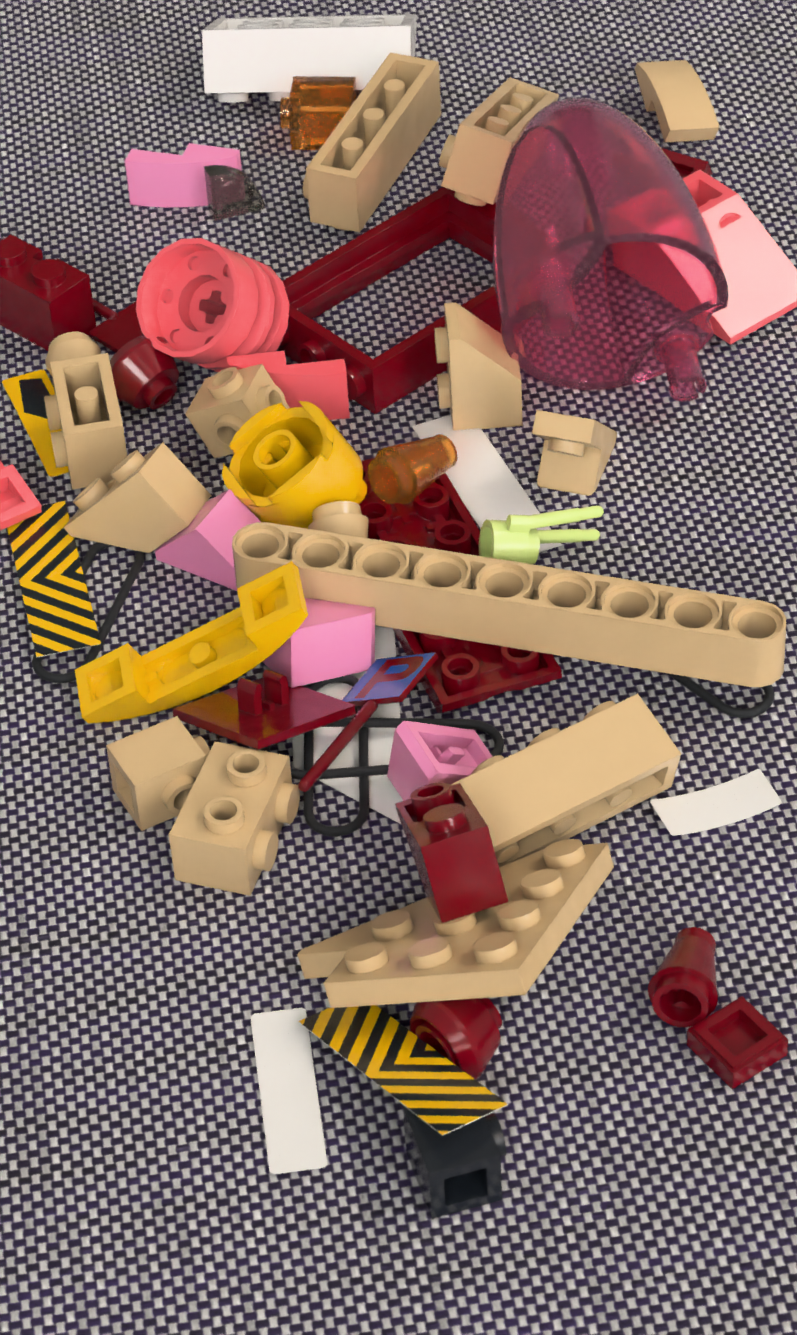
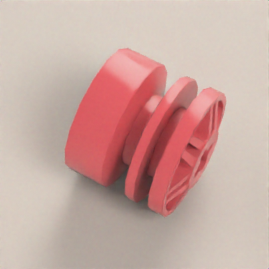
M203 238L180 239L162 248L147 265L137 289L136 313L143 335L151 340L152 346L155 349L171 357L220 372L228 368L227 357L276 352L288 327L290 303L283 281L270 266ZM156 337H163L167 343L159 341Z

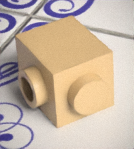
M178 716L106 745L113 791L141 831L178 816L210 752L206 741L201 736L193 738Z

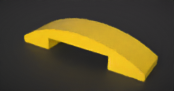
M291 561L237 588L240 602L239 608L142 656L127 643L75 669L82 718L90 724L131 719L156 713L217 690L256 667L279 649L296 632L308 616L298 567Z

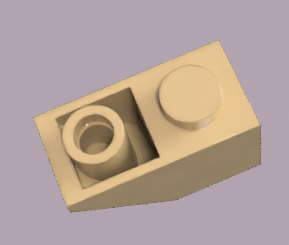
M456 302L444 303L445 327L434 328L437 363H447V373L437 374L439 409L450 408L453 430L523 426L522 386L516 344Z
M162 442L145 456H142L138 450L129 454L112 470L110 475L114 479L107 484L100 478L90 483L73 500V503L79 509L64 526V529L71 537L151 553L188 527L212 495Z

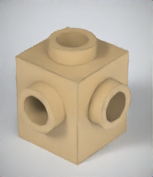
M258 364L239 370L235 367H229L212 377L205 378L185 415L215 459L234 454L229 448L234 435L255 414L278 403H282L286 409L290 407L285 400L283 392L275 385L263 364Z

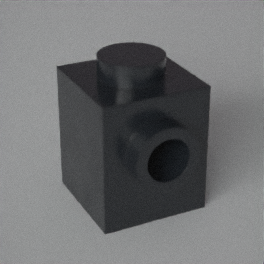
M403 1106L406 1153L432 1219L502 1200L501 1157L506 1155V1145L500 1122L495 1113H490L442 1136L407 1107Z

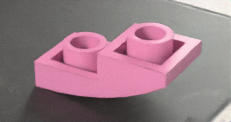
M189 143L183 155L131 149L125 159L130 205L165 208L198 207L238 201L244 195L240 150Z

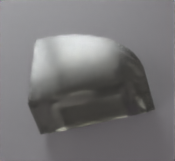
M225 165L204 167L208 209L214 221L265 209L260 192L247 174Z

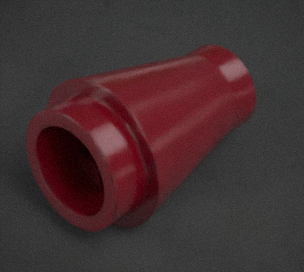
M688 927L678 932L674 945L648 985V995L656 1015L664 1022L676 1027H692L709 1016L715 1010L718 1003L714 958L716 942L714 937L704 929Z

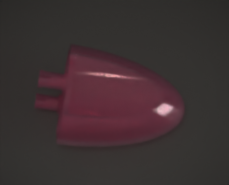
M568 97L552 102L539 110L522 128L506 159L499 182L493 226L492 255L496 305L506 351L511 358L519 362V367L538 380L559 387L581 390L611 389L643 382L666 372L669 392L674 400L691 401L697 399L699 395L694 382H696L698 392L704 393L707 388L697 354L713 336V329L709 319L713 313L727 307L729 297L726 277L705 219L691 191L672 161L655 140L626 114L604 102L586 97Z

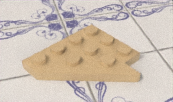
M565 839L554 842L540 851L499 867L509 901L507 903L441 923L427 897L398 910L381 914L369 922L306 947L297 954L304 979L328 977L323 984L331 1008L526 995L614 868L608 843L583 845L582 841L578 839Z

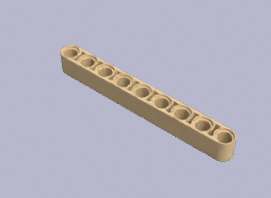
M257 522L246 525L236 532L232 540L237 588L292 561L298 567L305 598L374 607L376 626L746 687L771 685L779 680L784 672L786 616L776 605L761 600L269 522Z

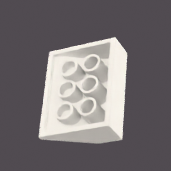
M416 14L217 18L202 30L205 93H218V102L249 101L248 93L269 92V101L300 100L301 91H320L321 100L351 99V90H363L390 52L415 57Z

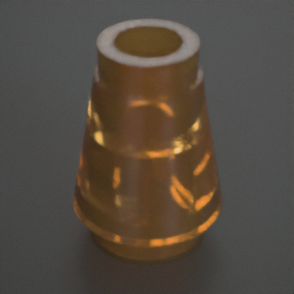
M443 434L384 447L378 451L375 459L369 464L368 478L375 494L386 503H410L447 472L448 469L455 466L457 463V451L453 442Z

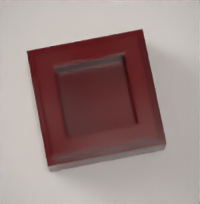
M743 996L687 1029V1046L732 1090L784 1058L788 1053V1038Z

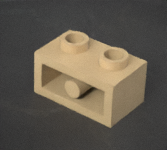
M104 353L50 362L55 395L44 396L49 430L61 429V431L51 433L56 468L68 466L72 490L85 488L97 478H100L107 484L114 479L110 475L112 470L127 457L123 422L109 355Z
M214 742L169 833L176 881L251 896L262 870L268 872L274 865L278 851V835L283 824H291L298 811L300 790L298 785L292 784L290 757L288 755Z

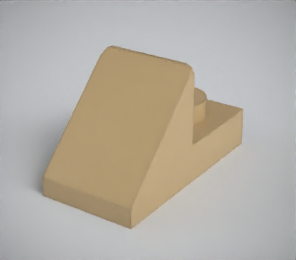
M536 410L532 434L544 439L537 485L541 488L587 496L592 495L598 486L613 451L618 432L593 419Z

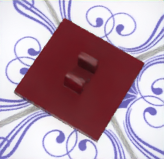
M268 669L264 670L262 678L254 681L240 678L238 686L173 708V717L178 716L180 721L257 750L356 714L354 704L303 686L291 688L288 686V680L285 675Z

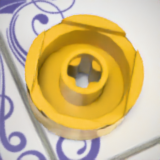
M298 401L303 407L288 409L282 403H278L255 414L234 435L229 445V448L234 452L229 469L224 463L222 469V477L227 489H230L261 522L306 529L313 522V510L323 504L336 501H352L360 504L367 494V484L363 480L362 461L353 447L326 415L313 403Z

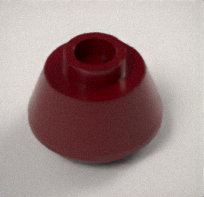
M144 335L126 343L110 359L116 394L119 400L137 409L148 407L158 409L167 404L176 394L179 371L174 357L155 349L152 346L151 340ZM156 337L159 341L167 343L163 337Z
M489 998L416 1002L410 1020L411 1032L475 1080L480 1078L501 1042L499 1028L502 1026V1019L497 1008Z

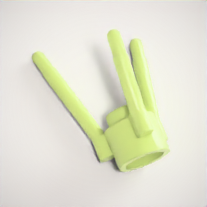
M596 505L534 515L509 514L507 520H485L480 530L479 556L535 564L538 559L540 544L596 541L600 538V532L597 529L537 530L536 528L599 518L603 515L604 510L601 506Z

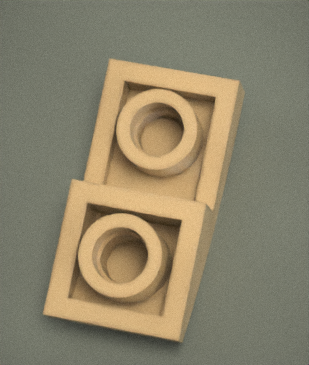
M686 60L638 62L635 72L646 111H656L664 143L714 140L720 128L707 91L693 67Z

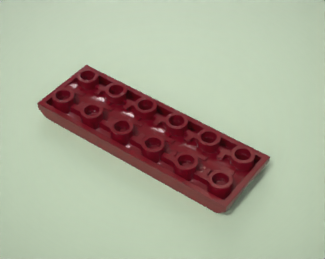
M428 443L362 461L363 480L367 484V494L359 505L362 515L369 519L368 538L479 556L480 530ZM393 628L406 655L436 652L438 659L420 681L439 714L485 701L503 692L523 690L562 678V670L552 654Z

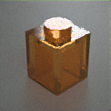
M293 76L290 96L281 97L280 125L281 129H290L291 150H319L357 99L356 77Z

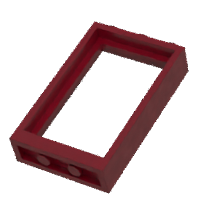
M442 187L284 279L283 283L290 303L287 330L277 350L285 351V355L298 364L344 359L347 373L348 399L356 401L372 413L377 414L437 377V374H442L447 370V363H437L434 328L445 327V316L374 359L312 319L448 238H451L511 274L461 305L504 335L572 293V247L496 202L493 205L486 203L484 206L471 205L457 199L454 195L455 191Z

